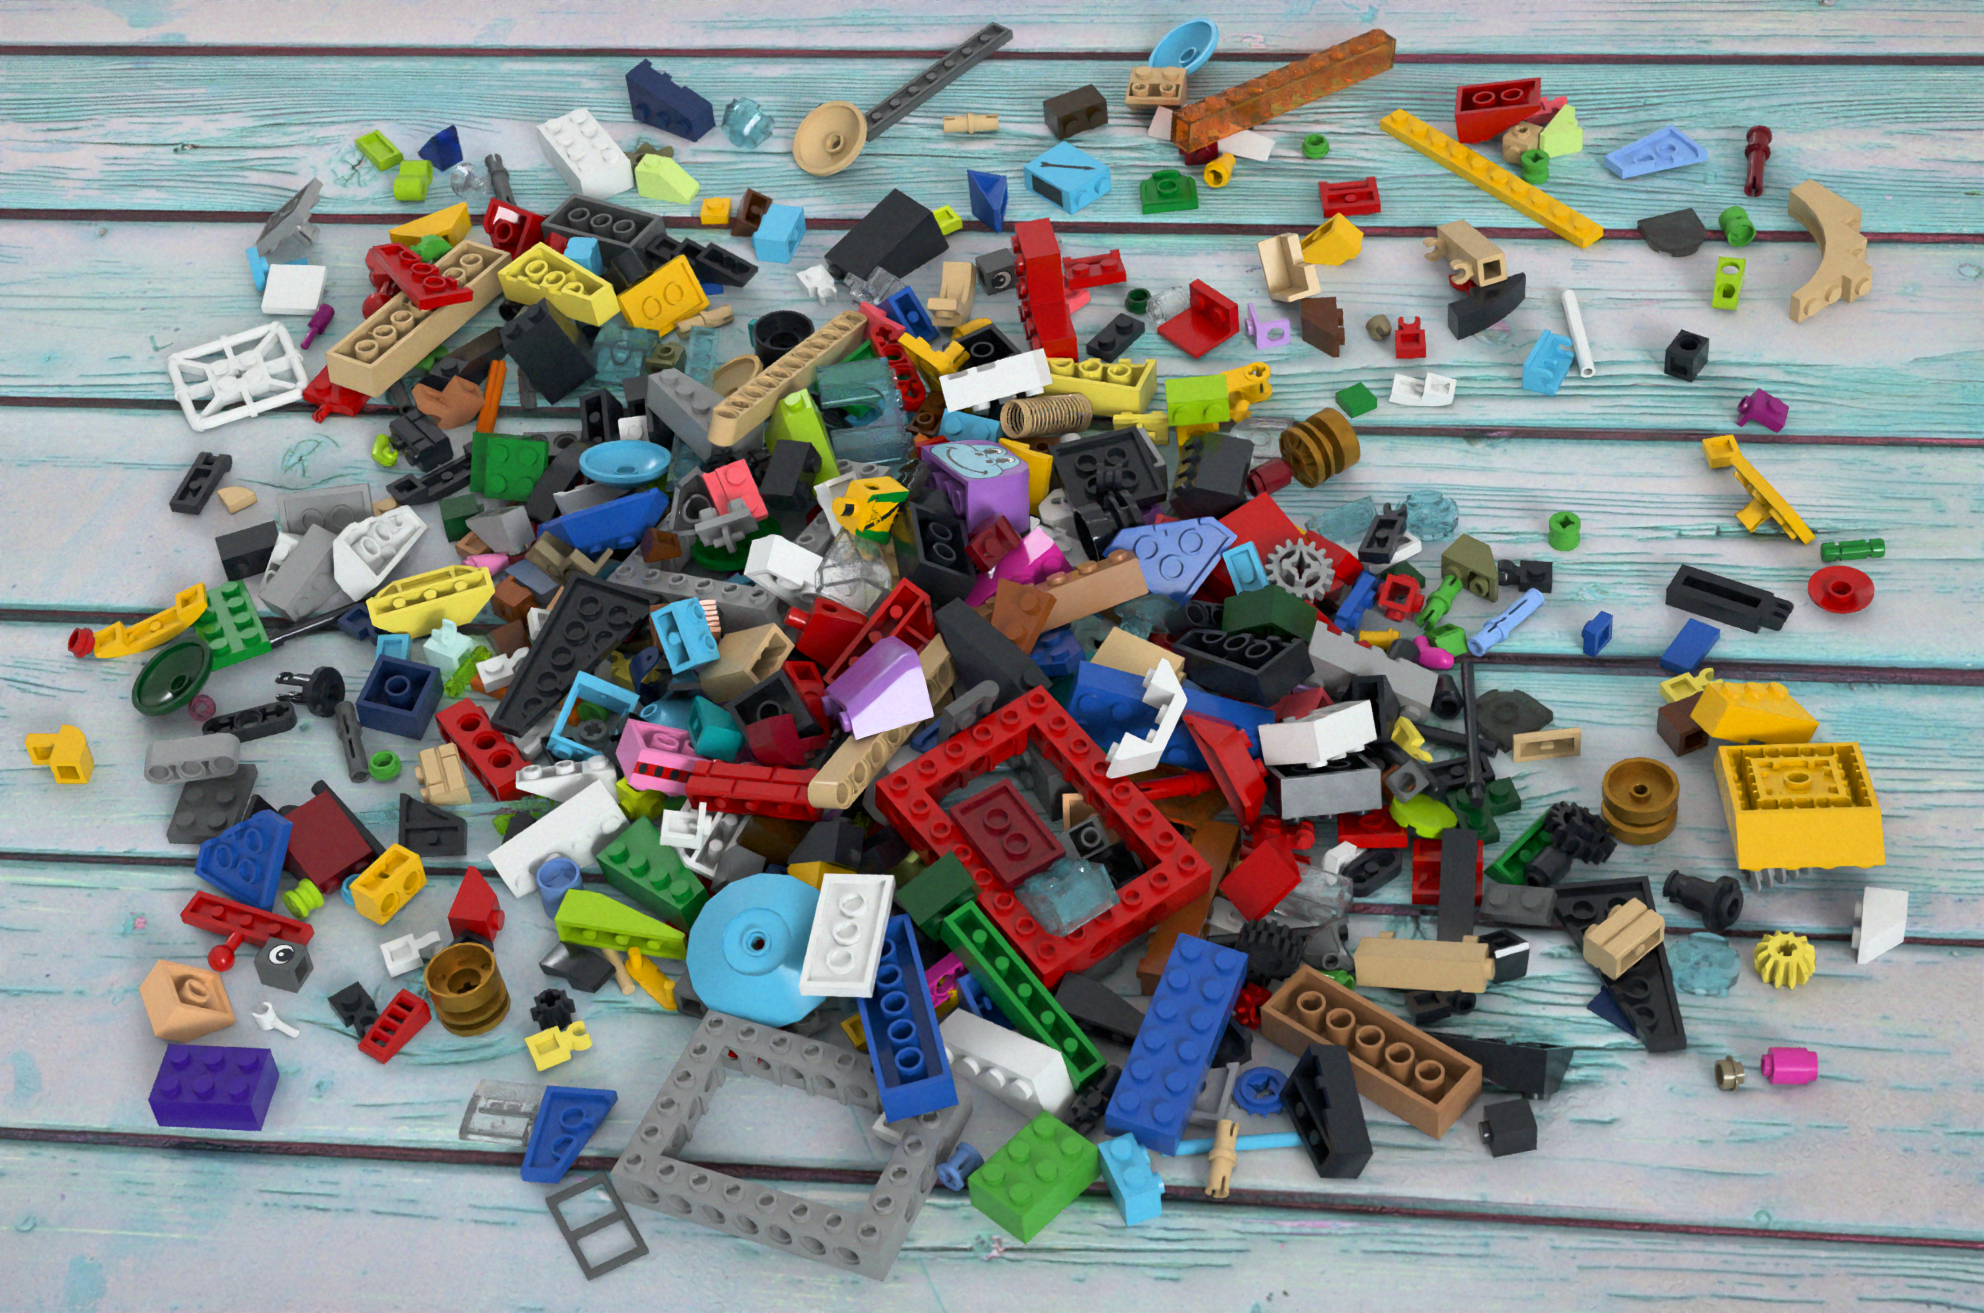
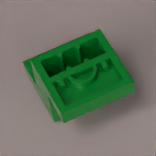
M481 431L473 432L470 492L485 493L484 498L528 502L538 481L548 468L549 442L534 440V436Z

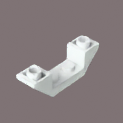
M1161 659L1156 670L1149 668L1141 685L1147 688L1142 702L1160 710L1155 719V723L1159 724L1160 727L1158 731L1150 729L1145 741L1126 732L1120 744L1113 742L1105 761L1111 763L1105 776L1111 779L1155 769L1185 707L1187 698L1169 661L1166 659Z

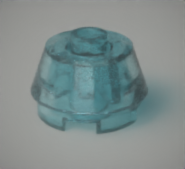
M741 97L737 101L734 98L725 107L721 131L732 144L747 150H754L772 136V129L776 124L772 115L766 117L758 110L761 105L751 99Z

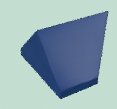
M967 170L972 215L993 231L1002 232L1009 199L1007 175Z

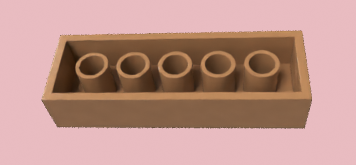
M1305 963L1260 1008L1262 1036L1299 1058L1302 1057L1309 1044L1346 1045L1358 1093L1436 1140H1439L1482 1094V1066Z

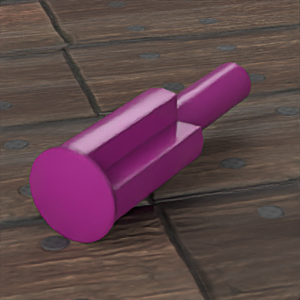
M320 304L308 323L310 330L300 344L303 350L309 348L317 333L321 335L334 316L335 311L330 305Z

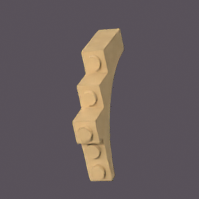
M1811 178L1791 189L1789 193L1788 214L1800 222L1814 237L1822 254V262L1818 271L1807 284L1791 295L1789 318L1796 323H1800L1806 318L1815 315L1829 304L1835 303L1839 298L1851 303L1857 298L1866 295L1872 286L1873 267L1865 263L1868 238L1860 234L1862 209Z

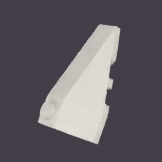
M408 505L387 511L377 517L366 518L359 523L354 522L347 525L333 540L335 581L345 593L357 602L384 580L428 526Z

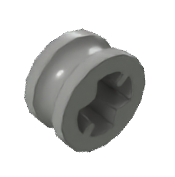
M599 719L588 720L579 727L578 732L581 744L596 751L601 750L610 737L606 723Z

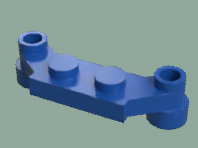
M1363 569L1353 582L1351 593L1337 611L1334 624L1348 634L1352 630L1357 631L1362 623L1365 611L1367 609L1371 610L1375 605L1380 583H1385V581L1374 577V573Z

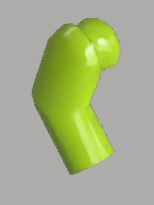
M379 434L375 437L371 458L383 467H392L397 463L398 451L394 449L391 452V447H388L389 437Z

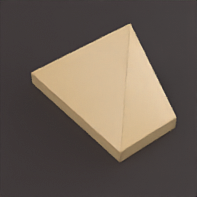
M1576 727L1513 735L1512 744L1513 763L1578 756L1581 750V729Z

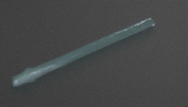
M522 796L521 800L435 807L440 808L445 813H451L461 818L517 814V812H525L532 815L533 812L550 811L551 801L549 798L531 799L530 796ZM399 809L354 813L364 825L399 822Z

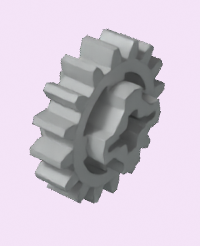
M1299 538L1297 545H1293L1288 539L1285 542L1284 549L1276 545L1273 554H1268L1267 565H1265L1264 571L1270 584L1279 585L1289 594L1304 600L1307 599L1313 604L1314 597L1321 601L1324 598L1325 591L1329 592L1335 574V570L1331 569L1333 560L1332 558L1324 559L1326 549L1323 548L1316 551V542L1314 541L1309 546H1305L1303 538ZM1297 566H1299V572H1301V579H1299V573H1297Z

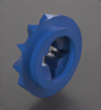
M1255 1067L1243 1072L1237 1078L1233 1090L1238 1109L1244 1108L1249 1116L1254 1113L1261 1114L1264 1119L1268 1113L1280 1114L1284 1105L1279 1097V1093L1288 1080L1287 1076L1281 1071L1270 1067ZM1269 1085V1095H1264L1262 1098L1257 1099L1256 1092H1263Z

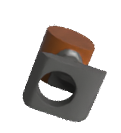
M1412 758L1402 766L1395 764L1381 773V794L1388 804L1392 803L1394 795L1400 803H1406L1429 784L1428 779Z

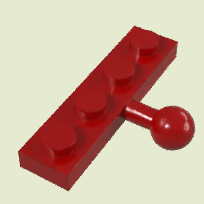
M199 890L180 914L185 924L228 937L223 945L213 947L208 953V964L217 972H225L233 967L235 963L234 952L242 942L263 948L269 938L274 937L306 946L315 934L310 924Z

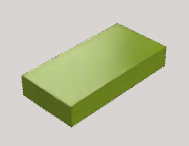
M378 129L354 140L356 148L380 172L404 160L403 154Z

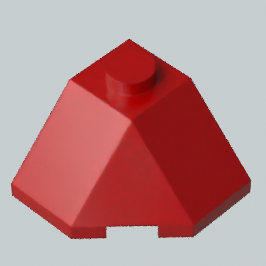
M491 197L482 224L485 233L490 236L493 248L511 253L513 262L539 242L544 243L545 239L540 224L548 217Z

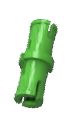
M1447 575L1438 589L1431 592L1426 600L1427 605L1416 617V624L1419 628H1422L1426 620H1428L1429 622L1424 631L1434 629L1441 616L1450 611L1453 599L1463 587L1460 579L1457 578L1454 584L1450 586L1455 576Z

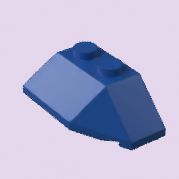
M656 487L642 493L632 494L543 522L542 526L544 530L574 549H578L584 555L598 558L608 547L612 550L617 548L629 549L636 546L637 542L642 541L648 527L654 528L669 504V497Z

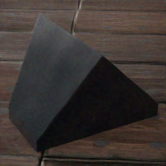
M1386 675L1352 676V680L1340 702L1370 700L1377 740L1369 743L1391 742L1400 704Z

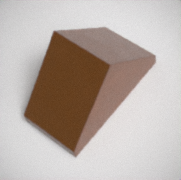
M521 619L486 634V638L497 656L506 653L507 658L510 659L516 650L523 647H528L530 650L532 647Z

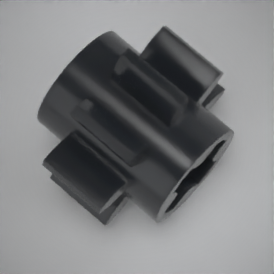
M549 988L541 992L539 996L534 997L536 1007L531 1008L530 1011L533 1021H538L540 1030L543 1031L555 1026L562 1030L568 1024L573 1023L570 1014L576 1012L573 999H568L566 990L559 991Z

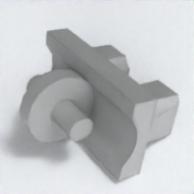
M742 498L732 500L727 504L729 514L719 516L717 510L711 507L699 511V523L694 525L696 533L701 537L705 547L713 544L715 548L726 545L729 553L737 551L736 542L746 539L745 534L759 530L756 519Z

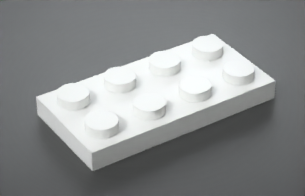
M824 874L798 986L801 995L872 998L896 887L894 875Z

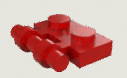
M1262 815L1261 819L1258 818L1256 825L1253 826L1252 850H1255L1266 839L1282 836L1288 840L1291 849L1307 850L1314 845L1315 826L1308 819L1293 825L1281 820L1277 815Z

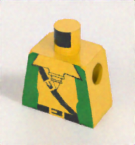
M890 476L853 480L849 484L845 496L836 497L833 500L832 511L836 515L837 522L855 536L888 545L892 536L891 528L901 514L910 491Z

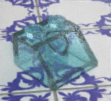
M605 323L594 340L592 353L598 373L588 380L589 387L624 392L623 379L647 374L644 361L646 358H650L656 346L661 344L659 331Z

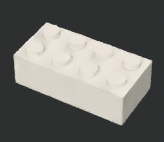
M586 107L574 110L559 118L550 119L546 123L536 126L542 153L575 194L604 200L635 187L630 160Z

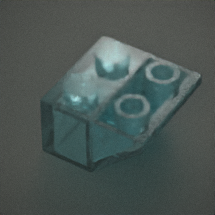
M1070 856L1052 864L1053 869L1048 872L1029 877L1024 881V886L1014 892L1017 900L1046 933L1065 937L1120 902L1104 864L1075 859Z

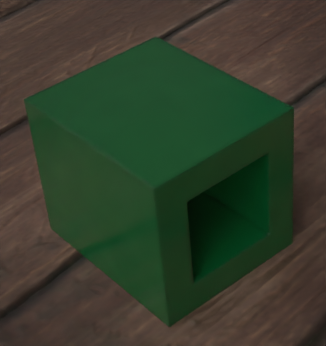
M475 493L439 501L448 543L459 541L472 531L467 526L465 520L485 511L484 504H477Z

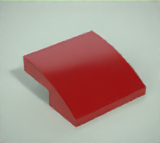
M1413 839L1412 904L1439 905L1442 839ZM1477 840L1474 906H1481L1483 895V840Z

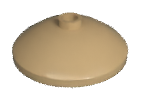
M840 100L824 103L812 110L800 123L794 136L793 155L797 164L805 172L814 176L832 175L850 165L859 155L866 140L867 122L863 113L854 104Z
M754 354L736 357L713 371L701 384L727 398L763 371V363Z

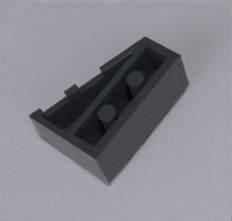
M1309 1044L1279 1093V1097L1319 1177L1357 1179L1373 1155V1150L1346 1045Z

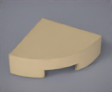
M233 486L216 491L218 498L230 514L258 502L256 494L245 487Z

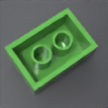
M1043 1110L968 1177L971 1205L1026 1244L1101 1175L1099 1148L1052 1114Z

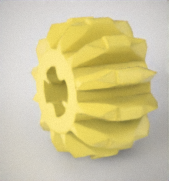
M1778 929L1774 936L1764 934L1761 943H1757V947L1754 949L1755 973L1761 975L1763 984L1774 982L1776 989L1781 985H1787L1793 990L1796 983L1805 986L1809 976H1812L1813 972H1815L1814 946L1808 944L1806 936L1795 937L1793 930L1789 934H1782Z

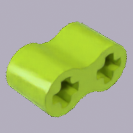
M430 160L401 161L399 175L395 178L393 186L396 201H425L428 186L433 180V166Z

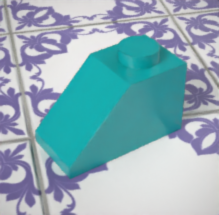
M695 696L686 721V727L695 754L734 762L737 751L741 752L745 744V738L735 720L724 709L702 696Z

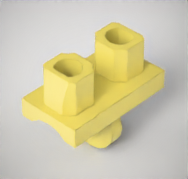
M1126 411L1113 415L1114 431L1136 426L1137 429L1144 427L1154 445H1169L1168 415L1164 414L1163 411H1151L1150 414H1134L1132 411Z

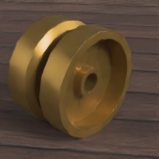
M1644 757L1626 758L1613 764L1605 772L1602 782L1600 816L1604 823L1610 826L1607 831L1615 834L1616 839L1634 845L1654 844L1667 838L1675 829L1677 821V803L1680 789L1677 775L1669 766L1656 759Z

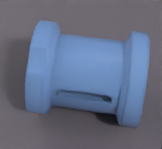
M961 1142L956 1147V1153L946 1163H939L935 1170L938 1178L946 1187L954 1191H960L964 1186L963 1181L974 1170L976 1171L982 1166L984 1160L972 1145Z

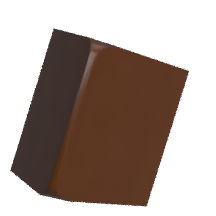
M648 527L640 543L645 563L681 557L682 550L677 534Z

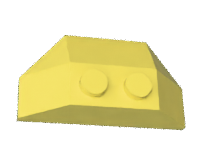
M451 565L393 581L380 590L375 597H370L366 600L373 626L394 634H409L411 639L431 634L433 629L439 630L443 626L442 620L444 618L455 622L457 626L471 623L495 593V588L488 567L476 568L466 565Z

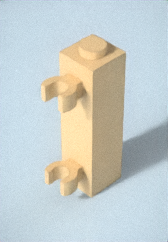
M1464 219L1437 226L1438 239L1427 237L1423 240V244L1426 247L1435 246L1431 253L1425 254V258L1428 261L1434 262L1444 256L1450 261L1449 266L1453 270L1459 269L1461 271L1458 275L1451 277L1455 284H1463L1470 278L1479 287L1507 280L1504 252Z
M1380 931L1378 938L1361 937L1354 954L1357 986L1436 991L1462 990V992L1484 993L1488 980H1493L1495 976L1494 958H1489L1488 944L1479 943V936L1464 935L1462 942L1394 939L1395 931Z

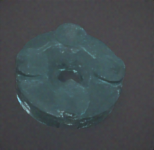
M1420 490L1407 495V500L1402 502V504H1407L1408 518L1406 520V530L1417 537L1421 542L1448 541L1453 537L1454 530L1458 526L1459 509L1457 503L1452 498L1448 501L1442 498L1441 492L1434 490ZM1399 501V503L1396 505V509H1395V510H1398V509L1401 508V505H1402V504H1400V501ZM1429 514L1430 517L1426 518L1423 515Z
M1693 933L1688 935V940L1682 941L1679 944L1676 941L1668 953V963L1674 988L1678 992H1686L1695 996L1726 997L1729 994L1730 988L1737 983L1740 976V954L1737 949L1735 953L1729 947L1728 940L1712 933ZM1701 961H1707L1709 968H1701L1697 965H1700Z

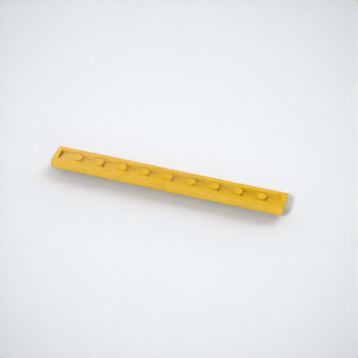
M1399 108L1380 120L1381 130L1581 249L1586 248L1603 237L1604 227L1405 110Z

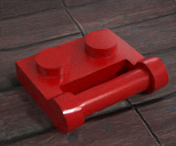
M1375 176L1366 177V180L1330 184H1327V181L1318 182V192L1324 218H1332L1338 212L1343 216L1381 213V203Z
M1119 249L1110 250L1108 254L1071 259V257L1062 258L1063 271L1070 290L1127 281L1126 270L1122 263Z

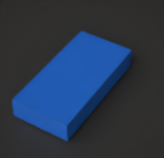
M1690 618L1660 658V667L1681 675L1687 672L1692 675L1720 638V629Z

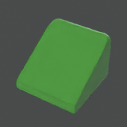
M1448 623L1422 634V636L1427 637L1431 647L1445 649L1447 652L1452 653L1454 657L1469 651L1464 629Z

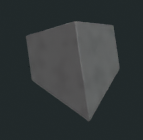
M698 466L675 485L667 532L677 534L678 537L697 534L694 524L699 523V511L709 507L714 508L702 480V474L704 473Z

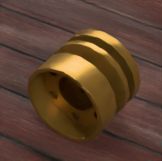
M1324 408L1307 418L1305 422L1301 421L1283 431L1279 437V449L1283 460H1286L1291 466L1293 477L1308 488H1314L1332 478L1334 474H1339L1359 462L1361 456L1356 433L1347 419L1334 408Z
M473 942L452 945L436 954L425 968V984L443 1027L451 1034L463 1037L483 1034L495 1028L508 1014L511 1003L509 993L492 951L484 945Z

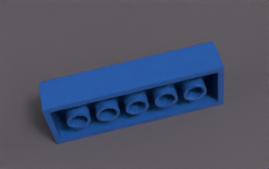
M1080 660L1064 710L1098 746L1110 749L1113 742L1121 743L1126 732L1145 741L1150 729L1158 731L1160 727L1159 724L1155 723L1160 710L1142 702L1147 688L1141 686L1145 679L1144 676ZM1182 687L1187 698L1183 710L1189 709L1234 723L1237 731L1244 728L1253 745L1248 748L1253 760L1260 758L1262 763L1264 762L1258 726L1275 724V711ZM1180 715L1158 762L1195 770L1196 772L1208 771L1210 768L1186 726L1182 715Z
M909 913L890 917L888 919L872 998L856 997L887 1123L959 1104Z
M1181 932L1179 933L1105 1112L1106 1135L1116 1138L1132 1132L1138 1145L1144 1144L1147 1149L1175 1158L1246 979L1248 954Z

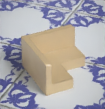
M1285 233L1257 242L1256 245L1270 299L1292 302L1321 293L1315 265L1304 262L1298 234Z

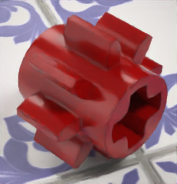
M1249 983L1247 988L1241 989L1233 1009L1236 1012L1234 1015L1236 1021L1239 1024H1245L1253 1031L1256 1030L1257 1025H1261L1260 1008L1271 998L1272 993L1253 983Z

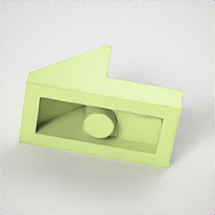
M1565 104L1540 134L1539 150L1547 152L1549 158L1576 153L1582 150L1583 129L1577 126L1575 107Z

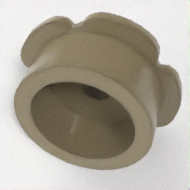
M1727 1055L1723 1060H1716L1714 1072L1719 1089H1730L1731 1092L1737 1090L1739 1084L1744 1083L1745 1078L1742 1063L1736 1062L1731 1055Z

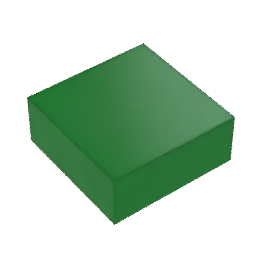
M1361 382L1335 393V402L1351 419L1377 408V398Z

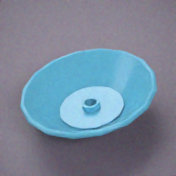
M759 873L729 883L705 903L690 930L686 963L693 990L709 1010L772 1028H779L802 1020L825 1001L827 996L801 995L798 987L820 891L817 888L791 875ZM759 940H764V947L760 950H754L755 943Z

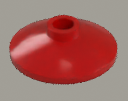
M1829 566L1818 570L1809 579L1807 588L1810 599L1817 606L1826 611L1840 614L1854 613L1866 608L1872 602L1875 592L1872 580L1865 573L1848 566Z

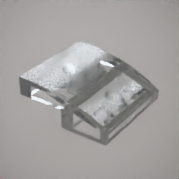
M481 1079L465 1111L459 1130V1140L528 1147L547 1085Z

